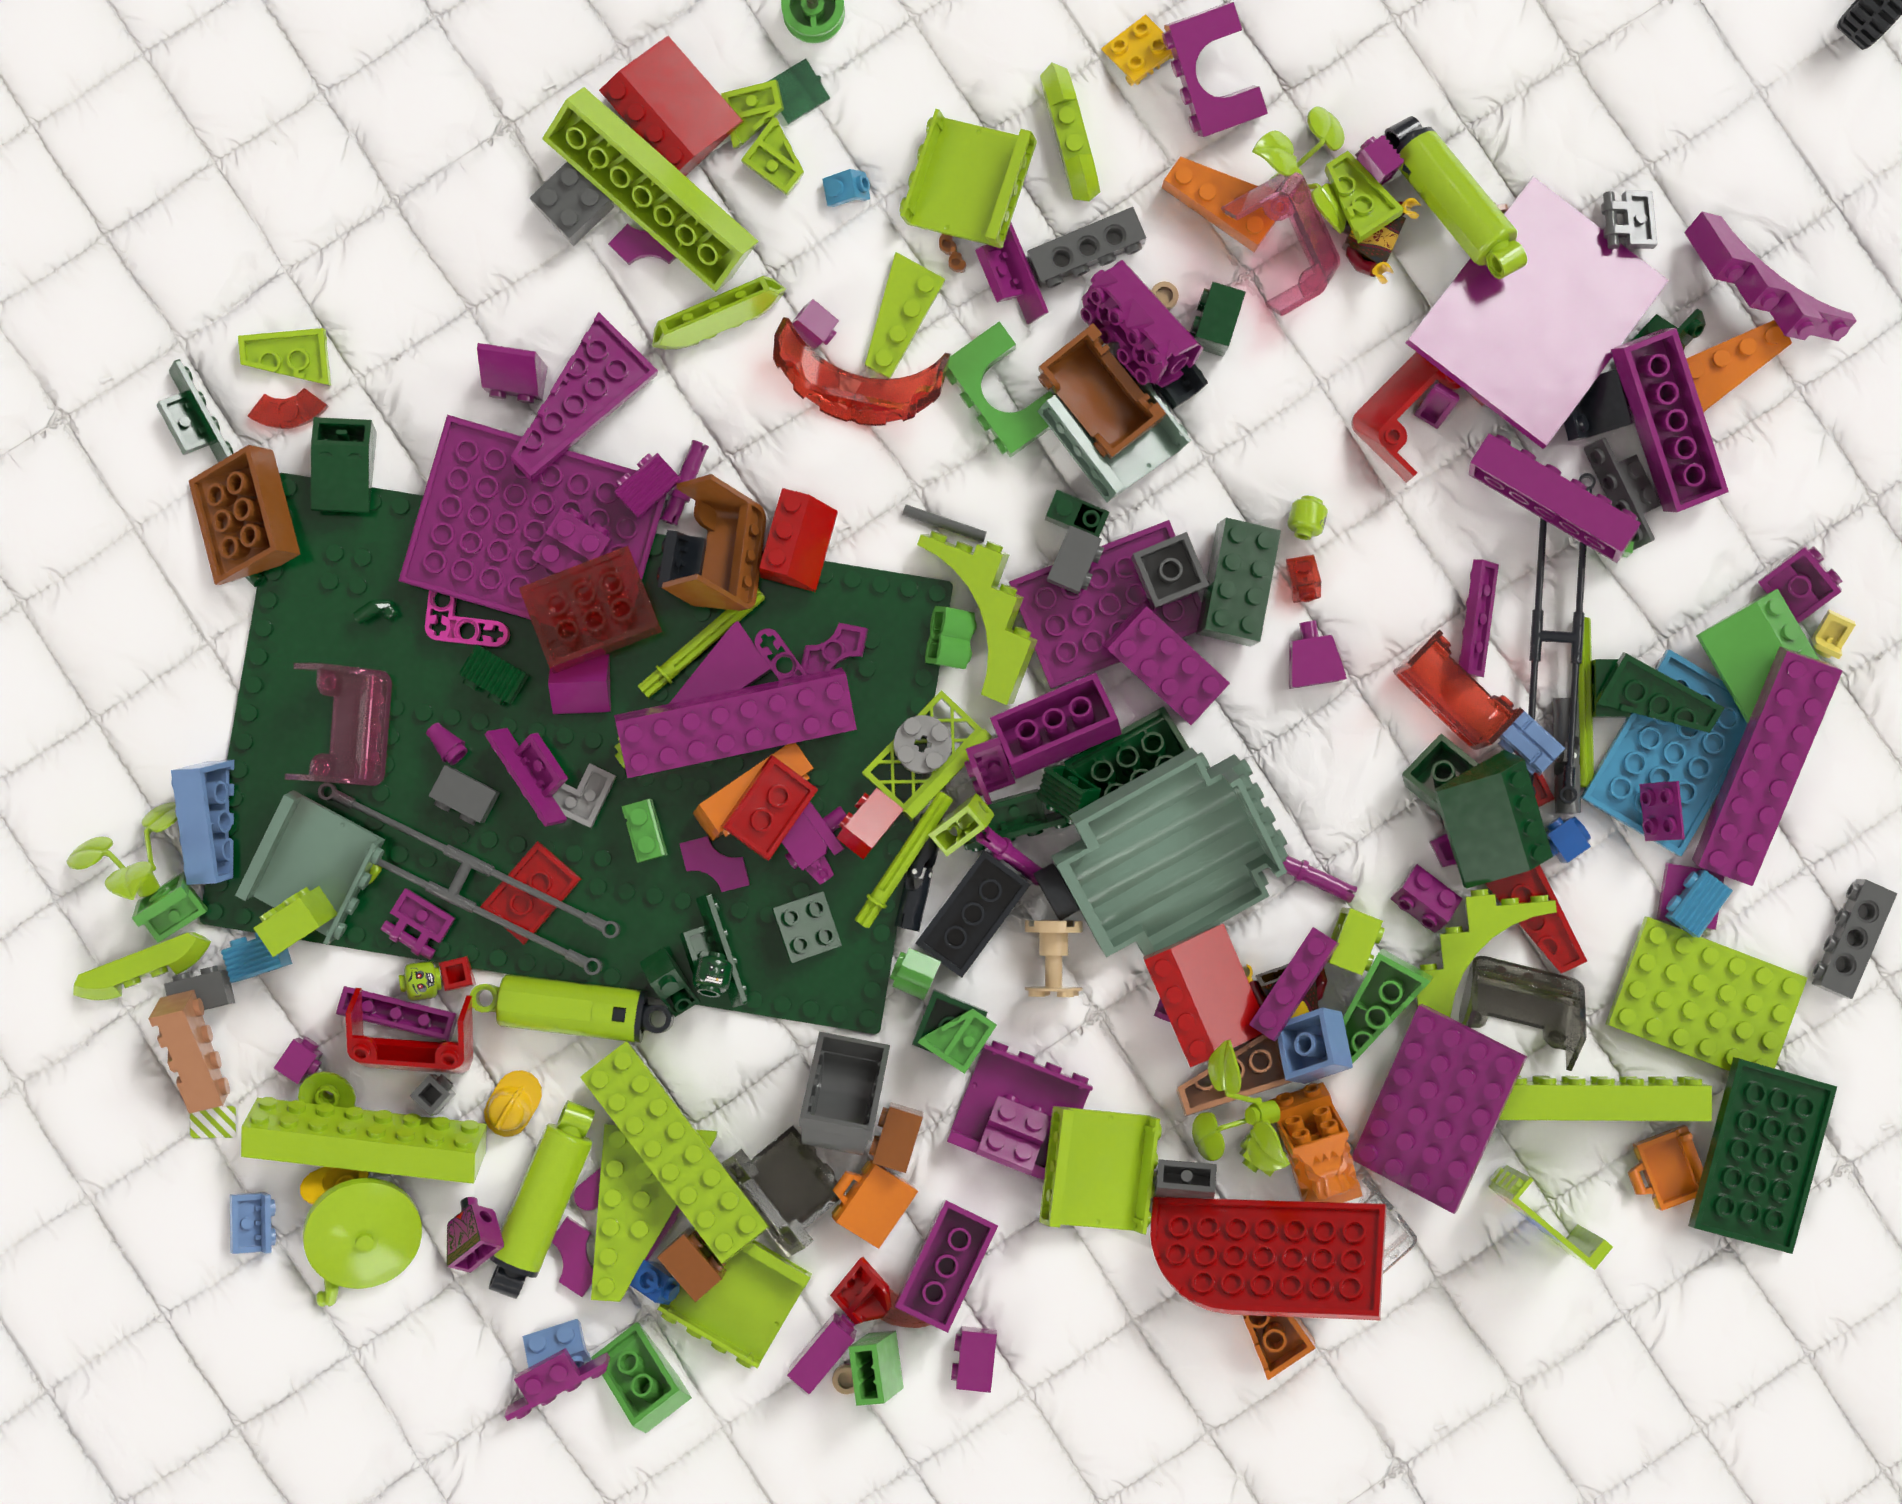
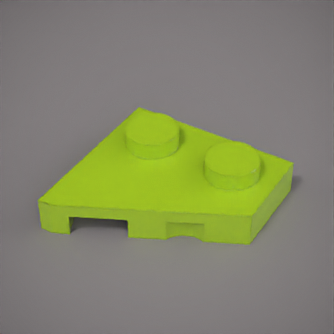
M773 116L743 156L741 162L788 196L804 175V170L796 158L778 119Z

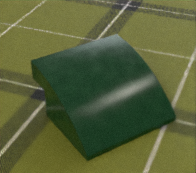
M1163 706L1121 729V735L1064 761V765L1074 771V773H1078L1082 778H1086L1089 783H1093L1097 788H1101L1100 799L1190 748Z

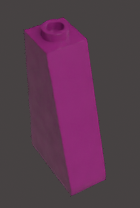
M737 621L724 634L670 703L746 688L771 672L772 669Z

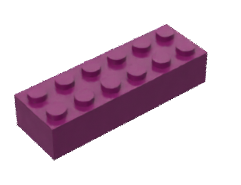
M1661 329L1610 349L1663 512H1680L1728 493L1729 490L1677 329Z
M1489 433L1470 462L1469 476L1615 563H1618L1641 524L1637 521L1638 517L1627 509L1618 510L1611 505L1612 501L1604 495L1597 494L1595 496L1586 491L1587 487L1582 482L1576 479L1569 481L1561 476L1562 472L1551 464L1544 466L1536 461L1537 457L1525 449H1521V451L1510 446L1511 441L1500 434L1493 436Z

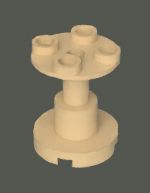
M1025 920V932L1039 933V955L1045 956V986L1025 987V990L1028 991V997H1046L1050 995V992H1057V997L1079 996V991H1083L1082 987L1062 986V956H1068V933H1082L1083 921Z

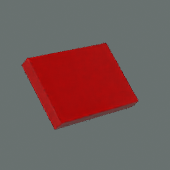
M770 755L720 827L762 858L769 861L818 789L775 756Z
M539 841L536 842L508 874V876L561 902L582 880ZM504 881L480 906L534 934L557 909V907ZM505 928L523 945L529 941V939Z

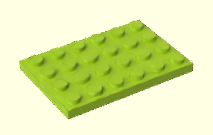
M1644 916L1605 1024L1730 1071L1733 1057L1775 1069L1808 977L1703 937H1693L1682 929Z

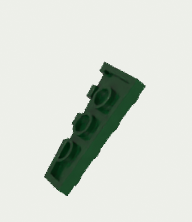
M1625 652L1621 654L1594 703L1603 706L1613 707L1708 733L1711 732L1724 710V707Z

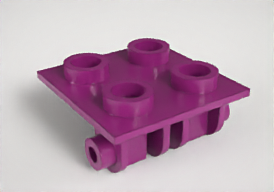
M1679 781L1639 784L1645 841L1685 839Z

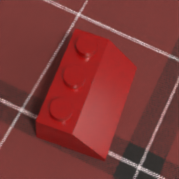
M782 488L759 567L760 578L816 592L838 511L809 494Z

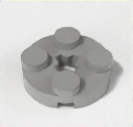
M919 715L908 718L898 728L894 737L893 747L895 755L905 769L917 774H928L939 769L947 761L951 753L952 740L948 728L938 719L927 715ZM921 737L927 738V742L932 743L931 748H925L924 752H919V747L914 745L915 740L918 741Z

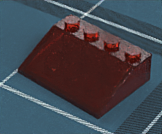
M628 546L519 587L549 668L554 674L662 632Z

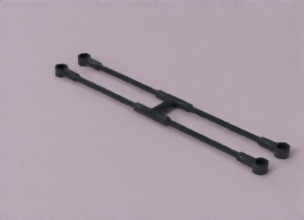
M1584 473L1578 481L1582 482L1584 478H1589L1592 481V485L1587 487L1586 491L1592 494L1596 478L1590 473ZM1540 518L1535 609L1532 610L1529 661H1531L1528 715L1535 720L1538 663L1541 661L1542 642L1571 643L1570 663L1572 664L1567 761L1566 766H1564L1563 788L1559 793L1561 802L1571 804L1577 799L1574 751L1579 667L1582 664L1585 613L1583 612L1587 545L1582 542L1579 544L1576 611L1573 612L1572 632L1543 630L1544 610H1542L1547 522ZM1529 774L1533 786L1534 776ZM1565 790L1572 791L1574 795L1572 800L1564 799L1563 792Z

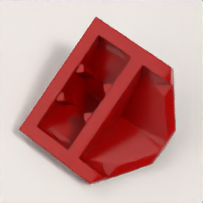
M861 1257L830 1294L831 1298L854 1324L883 1318L892 1307L889 1285L864 1257Z

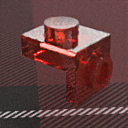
M1314 554L1286 559V569L1292 588L1293 603L1310 602L1321 598L1322 581Z

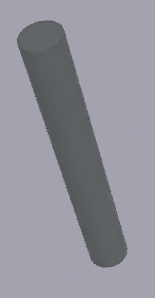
M907 504L903 510L902 515L981 542H984L987 531Z

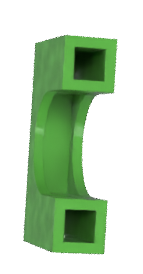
M999 321L944 360L945 370L942 372L951 385L956 383L961 389L962 393L959 396L968 408L973 406L979 416L976 419L986 432L990 429L996 438L993 440V443L1002 455L1007 453L1011 458L1050 430V427L1038 413V410L1054 395L1051 391H1048L1025 409L1010 413L999 411L986 401L981 388L985 373L994 364L1016 349V343Z

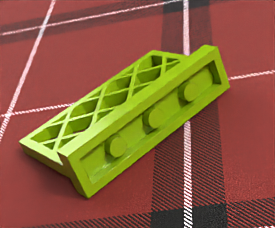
M942 690L917 716L926 715L930 711V716L934 717L933 707L940 700L950 707V719H938L941 723H950L952 748L951 755L939 769L931 772V776L927 780H915V773L911 772V780H894V764L902 763L899 760H894L893 740L862 772L872 784L904 809L902 811L903 815L911 822L935 798L937 793L941 792L965 767L964 762L969 760L966 748L992 738V735L987 730L982 729ZM954 712H955L960 718H954ZM966 722L974 730L968 738H954V723ZM920 739L918 741L915 740L914 744L928 742L927 739ZM955 743H962V744L955 750ZM890 753V760H883ZM878 764H891V780L879 781L871 771ZM891 784V791L884 785ZM895 784H911L912 796L904 804L895 796ZM915 784H922L915 792Z

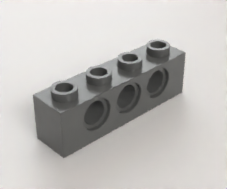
M1130 207L1027 251V258L1039 287L1047 285L1048 288H1053L1063 283V278L1072 274L1074 277L1082 276L1090 271L1089 267L1099 263L1100 266H1105L1114 262L1117 255L1124 252L1127 255H1131L1142 250V245L1145 244L1147 237L1134 207ZM1110 233H1116L1121 237L1122 241L1117 245H1112L1107 241L1106 236ZM1084 244H1090L1095 248V253L1091 256H1086L1081 253L1080 247ZM1057 255H1064L1068 258L1069 264L1059 267L1054 263L1053 259Z
M1856 879V882L1851 883L1846 893L1847 903L1844 909H1840L1835 918V924L1837 925L1835 931L1825 941L1823 950L1826 952L1822 961H1819L1813 969L1812 977L1814 979L1812 985L1842 998L1853 999L1898 893L1867 879ZM1862 904H1865L1868 908V914L1864 919L1858 914V909ZM1851 930L1857 935V940L1853 945H1850L1847 941V935ZM1842 956L1845 960V968L1839 972L1836 968V960Z

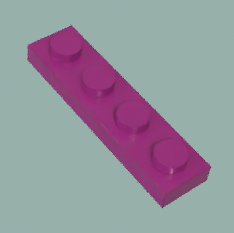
M1473 559L1470 572V588L1466 601L1467 610L1465 625L1462 630L1463 641L1458 661V673L1484 678L1499 564L1483 559Z
M1312 927L1249 1025L1271 1040L1276 1041L1339 943L1315 927Z

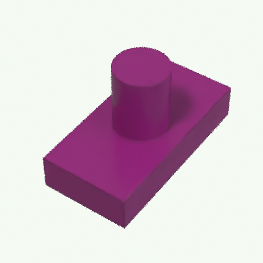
M809 802L803 813L836 856L845 848L833 832L839 828L838 825L847 814L839 806L822 818L814 805Z

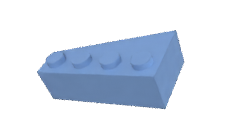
M234 760L207 761L171 770V785L174 790L175 813L178 819L179 842L182 847L183 870L187 885L213 884L233 878V840L229 838V830L234 825V813L229 812V796H234V784H229V770H234Z

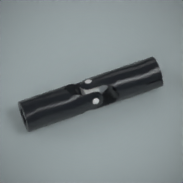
M931 837L928 838L908 868L894 924L896 927L920 931L933 875L932 869L939 851V847ZM919 878L923 882L920 885V887L916 890L914 886V879Z

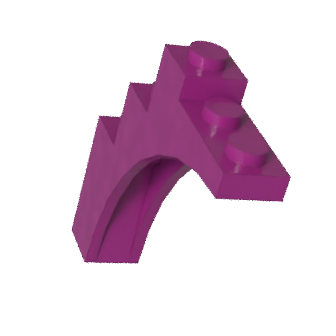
M1702 211L1684 232L1712 277L1716 280L1735 284L1750 308L1770 312L1785 336L1806 340L1812 335L1839 342L1857 322L1852 313L1819 301L1782 278L1761 261L1739 239L1722 216Z

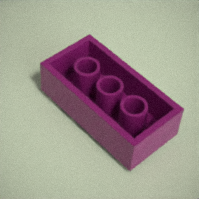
M1142 602L1103 644L1105 648L1190 725L1202 715L1230 684L1227 679Z
M1096 672L990 717L995 734L999 737L1015 779L1122 734L1118 718Z
M944 1199L894 1306L948 1333L998 1225Z

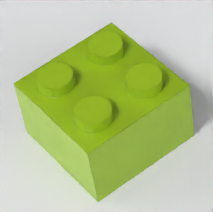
M320 886L311 891L308 887H305L260 916L259 918L262 923L255 926L254 930L272 957H274L337 916L338 913Z
M1342 907L1331 935V939L1338 942L1339 945L1327 963L1359 975H1363L1364 970L1368 972L1374 960V955L1371 954L1375 943H1380L1385 928L1381 927L1383 921L1357 910Z

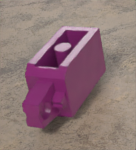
M802 812L781 843L789 852L785 857L794 869L800 867L802 871L806 870L821 885L834 875L825 857L828 846Z

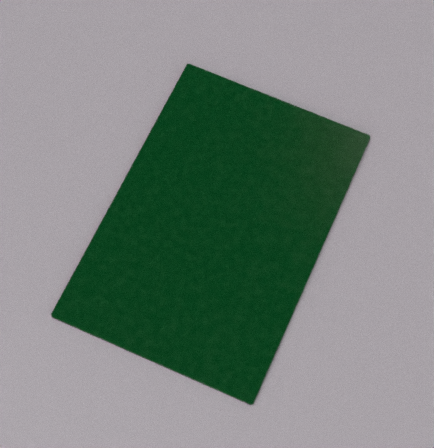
M279 473L300 555L281 566L260 572L265 579L256 590L227 760H234V770H229V784H234V796H229V812L234 813V825L229 830V838L233 840V878L219 883L205 884L203 903L208 910L200 916L202 924L256 933L254 927L262 923L259 917L274 908L255 897L244 901L235 896L283 796L293 790L385 839L381 847L384 850L381 857L382 860L427 882L432 881L449 889L461 865L460 862L447 857L442 851L354 808L349 809L335 801L320 798L318 788L323 783H330L335 785L338 791L355 798L356 802L446 846L449 844L494 866V869L506 875L515 868L536 842L539 841L582 879L564 899L563 903L584 913L589 912L605 921L618 923L620 934L616 938H606L601 931L583 923L582 919L559 908L536 931V935L560 947L574 950L588 958L599 959L602 962V971L597 975H589L585 972L584 968L566 960L564 956L530 939L523 945L503 926L474 912H467L426 892L425 888L382 868V871L371 884L367 885L364 890L360 889L357 899L360 900L352 915L348 914L344 922L347 928L343 936L339 940L335 939L328 945L437 963L468 956L471 968L516 976L648 991V997L657 999L661 998L649 984L639 962L664 947L677 963L700 1002L696 1005L871 1034L880 1032L897 927L894 924L906 873L886 902V909H881L870 928H865L856 922L855 918L868 900L867 894L873 892L912 833L915 819L911 822L902 812L864 860L841 841L840 843L845 849L836 856L828 847L825 857L834 875L821 885L806 870L802 871L800 867L796 869L792 867L785 857L789 852L783 843L779 845L768 861L731 834L727 837L723 834L713 842L711 841L713 847L727 857L744 858L750 885L721 892L718 883L710 875L701 871H686L679 843L708 836L693 815V812L700 803L785 745L627 778L626 770L615 757L618 751L614 746L619 743V740L617 739L618 732L614 715L669 704L722 638L720 637L671 679V684L668 682L650 698L638 687L641 682L657 670V665L660 667L727 610L692 606L670 592L657 587V571L661 566L663 557L662 542L666 535L655 534L623 647L457 598L455 616L498 621L508 627L510 638L506 645L499 648L481 647L529 675L513 704L504 702L501 706L487 698L490 692L480 687L478 691H475L462 683L465 678L459 675V672L475 645L441 642L431 639L425 631L429 590L399 581L423 495L372 487L370 513L312 511L311 477ZM824 561L816 592L760 578L759 574L758 589L764 594L765 599L739 621L754 644L755 636L760 630L771 628L780 635L801 665L805 645L824 643L835 633L839 623L868 628L863 657L847 658L834 668L842 667L846 673L857 730L796 742L813 767V770L807 774L810 777L808 782L815 786L818 791L810 802L821 817L824 818L839 806H841L846 814L850 812L854 815L858 811L855 805L865 793L870 796L877 788L862 772L894 740L898 728L908 718L917 716L935 697L940 665L926 663V646L930 637V623L935 606L950 607L953 584L946 580ZM437 593L435 596V603L438 607H445L450 602V596ZM390 599L396 603L395 607L398 609V615L390 620L384 619L383 614L380 613L374 615L363 624H359L353 617V613L371 600ZM433 610V615L439 616L438 624L432 625V630L437 633L436 636H440V632L446 630V626L441 623L442 615L448 617L449 612L441 613ZM465 623L461 626L460 635L463 639H470L474 636L475 627L473 624ZM485 624L480 625L482 633L479 641H483L482 635L492 637L494 642H497L499 637L503 638L504 634L499 631V626L495 627L494 631L483 630ZM766 634L761 636L763 641L760 643V646L762 648L764 646L769 647L773 653L767 655L769 660H772L777 653L785 651L782 646L778 650L773 645V640L776 639L775 636L768 637ZM609 654L611 712L553 714L548 686L551 657ZM781 657L776 662L777 670L782 673L789 672L793 667V662L788 657ZM771 671L749 687L779 681V679ZM440 723L442 727L465 742L468 752L458 763L450 765L441 759L432 741L426 735L427 730L433 724ZM508 728L520 746L530 734L538 733L567 776L568 780L565 784L576 789L589 763L616 775L617 777L593 827H587L567 817L564 823L545 827L528 800L523 796L513 777L508 773L497 753L492 749L484 734L487 731ZM927 743L914 744L919 747V752H924L925 748H927ZM894 752V760H898ZM890 753L883 760H890ZM878 764L871 773L879 781L891 780V764ZM894 764V780H911V771L905 769L902 764ZM444 765L451 766L500 792L485 823L476 821L475 825L469 824L459 818L460 812L452 808L447 812L434 805L435 799L429 797V794ZM915 773V780H922V774ZM885 784L884 786L891 791V784ZM895 784V796L903 804L912 796L911 784ZM915 784V792L920 788L921 784ZM326 787L324 795L329 797L332 794L331 787ZM653 799L668 855L637 863L626 825L627 819L624 817L622 806ZM839 827L837 830L833 832L836 837L839 835L842 828ZM471 868L459 895L475 902L476 906L480 907L501 884L502 880L493 876L488 877ZM405 888H408L456 918L441 943L431 938L428 941L427 945L436 950L431 960L422 955L416 956L411 952V948L399 941L395 943L389 939L388 934L381 931V927L386 920L395 926L399 921V918L390 912ZM824 891L842 946L790 964L772 908ZM711 893L712 898L719 905V918L722 926L728 932V945L731 953L737 959L739 978L747 988L746 998L748 1003L741 1006L732 1007L727 991L720 993L719 997H708L698 993V989L692 983L693 974L679 934L705 926L696 898ZM613 924L607 926V934L613 935L616 932V927ZM410 925L405 930V932L417 939L422 933ZM314 930L300 940L324 944L326 936ZM591 961L588 965L589 970L595 972L598 964L595 961Z

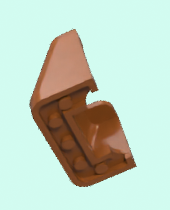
M1092 323L1038 367L1040 375L1037 378L1046 390L1052 389L1093 439V445L1103 458L1107 456L1109 459H1112L1160 423L1165 417L1166 412L1158 402L1155 404L1152 402L1148 403L1150 396L1147 393L1144 394L1109 351L1110 347L1108 344L1102 347L1104 344L1100 338L1102 333Z

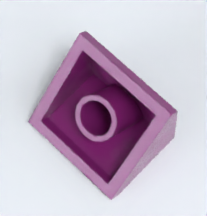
M609 654L551 657L548 686L553 714L611 712Z

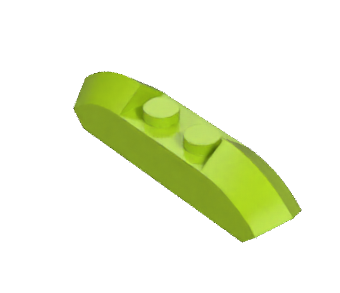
M1051 62L1040 75V80L1070 193L1074 200L1091 201L1101 191L1075 89L1068 69Z
M761 276L661 319L654 328L652 347L660 349L691 347L699 344V341L713 338L718 333L727 329L738 327L750 319L753 321L769 311L780 300L786 288L772 278Z
M188 932L86 971L77 976L73 986V995L89 1000H109L122 996V984L124 988L142 983L140 977L151 974V977L154 978L168 973L167 967H170L175 975L180 974L193 966L204 955L211 941L196 932Z

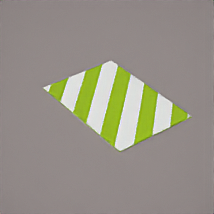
M219 1106L190 1113V1138H236V1106Z

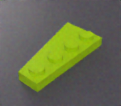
M897 252L894 255L865 362L867 368L889 380L945 283L943 277Z

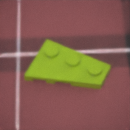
M1349 151L1344 152L1326 164L1325 174L1358 244L1402 215L1404 208Z
M317 328L238 336L241 365L331 386L326 329Z

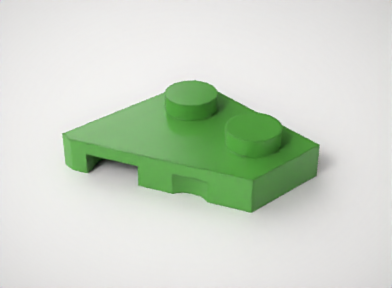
M972 1008L919 1039L918 1043L965 1074L997 1024Z

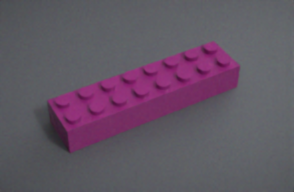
M1781 646L1779 647L1692 857V861L1698 867L1750 886L1754 885L1843 670L1832 664Z
M842 667L614 715L627 778L857 730L847 676Z

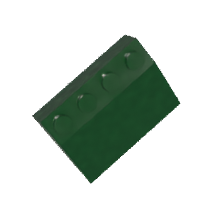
M1503 750L1434 789L1462 884L1466 889L1530 871L1553 857L1525 759Z

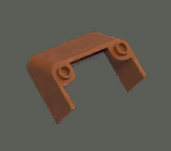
M712 474L677 483V490L695 500L694 518L701 527L708 530L702 575L695 574L664 582L662 588L692 606L737 611L754 607L757 598L759 567L762 559L766 528L764 509L760 504Z

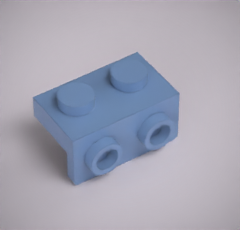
M266 1192L230 1194V1253L272 1252L271 1246L276 1243V1232L274 1228H271V1217L275 1216L276 1205L275 1200L271 1199L270 1194Z
M578 1319L522 1336L528 1368L565 1348L578 1368L591 1360L590 1353L585 1346L581 1322Z

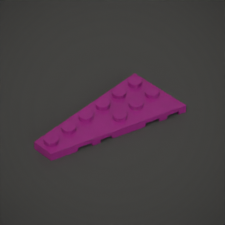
M600 312L597 313L590 329L583 336L576 352L569 359L552 387L545 403L541 405L537 416L531 426L527 428L511 455V461L530 481L658 374V370Z

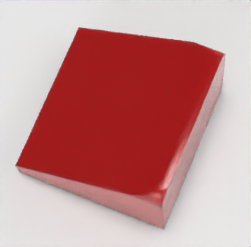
M468 956L439 963L445 991H453L476 985Z

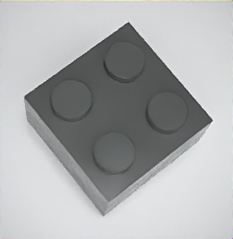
M568 162L530 197L533 205L573 246L614 208L612 201Z
M1187 532L1140 550L1131 556L1152 610L1202 591L1209 586Z

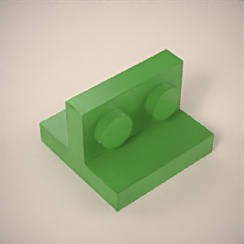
M183 871L160 886L155 893L138 900L132 919L138 927L144 924L157 943L206 913L208 908L191 885H187L186 876Z

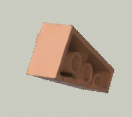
M1263 1034L1235 1051L1241 1075V1088L1236 1094L1251 1096L1292 1083V1081L1285 1080L1278 1039L1273 1041ZM1208 1069L1176 1088L1185 1117L1237 1100L1227 1097L1225 1090L1217 1091L1214 1088L1208 1074Z

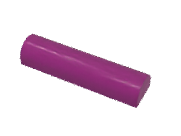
M343 987L336 1010L337 1015L346 1017L345 1013L355 988ZM362 990L363 1021L446 1042L451 1041L457 1022L456 1013Z

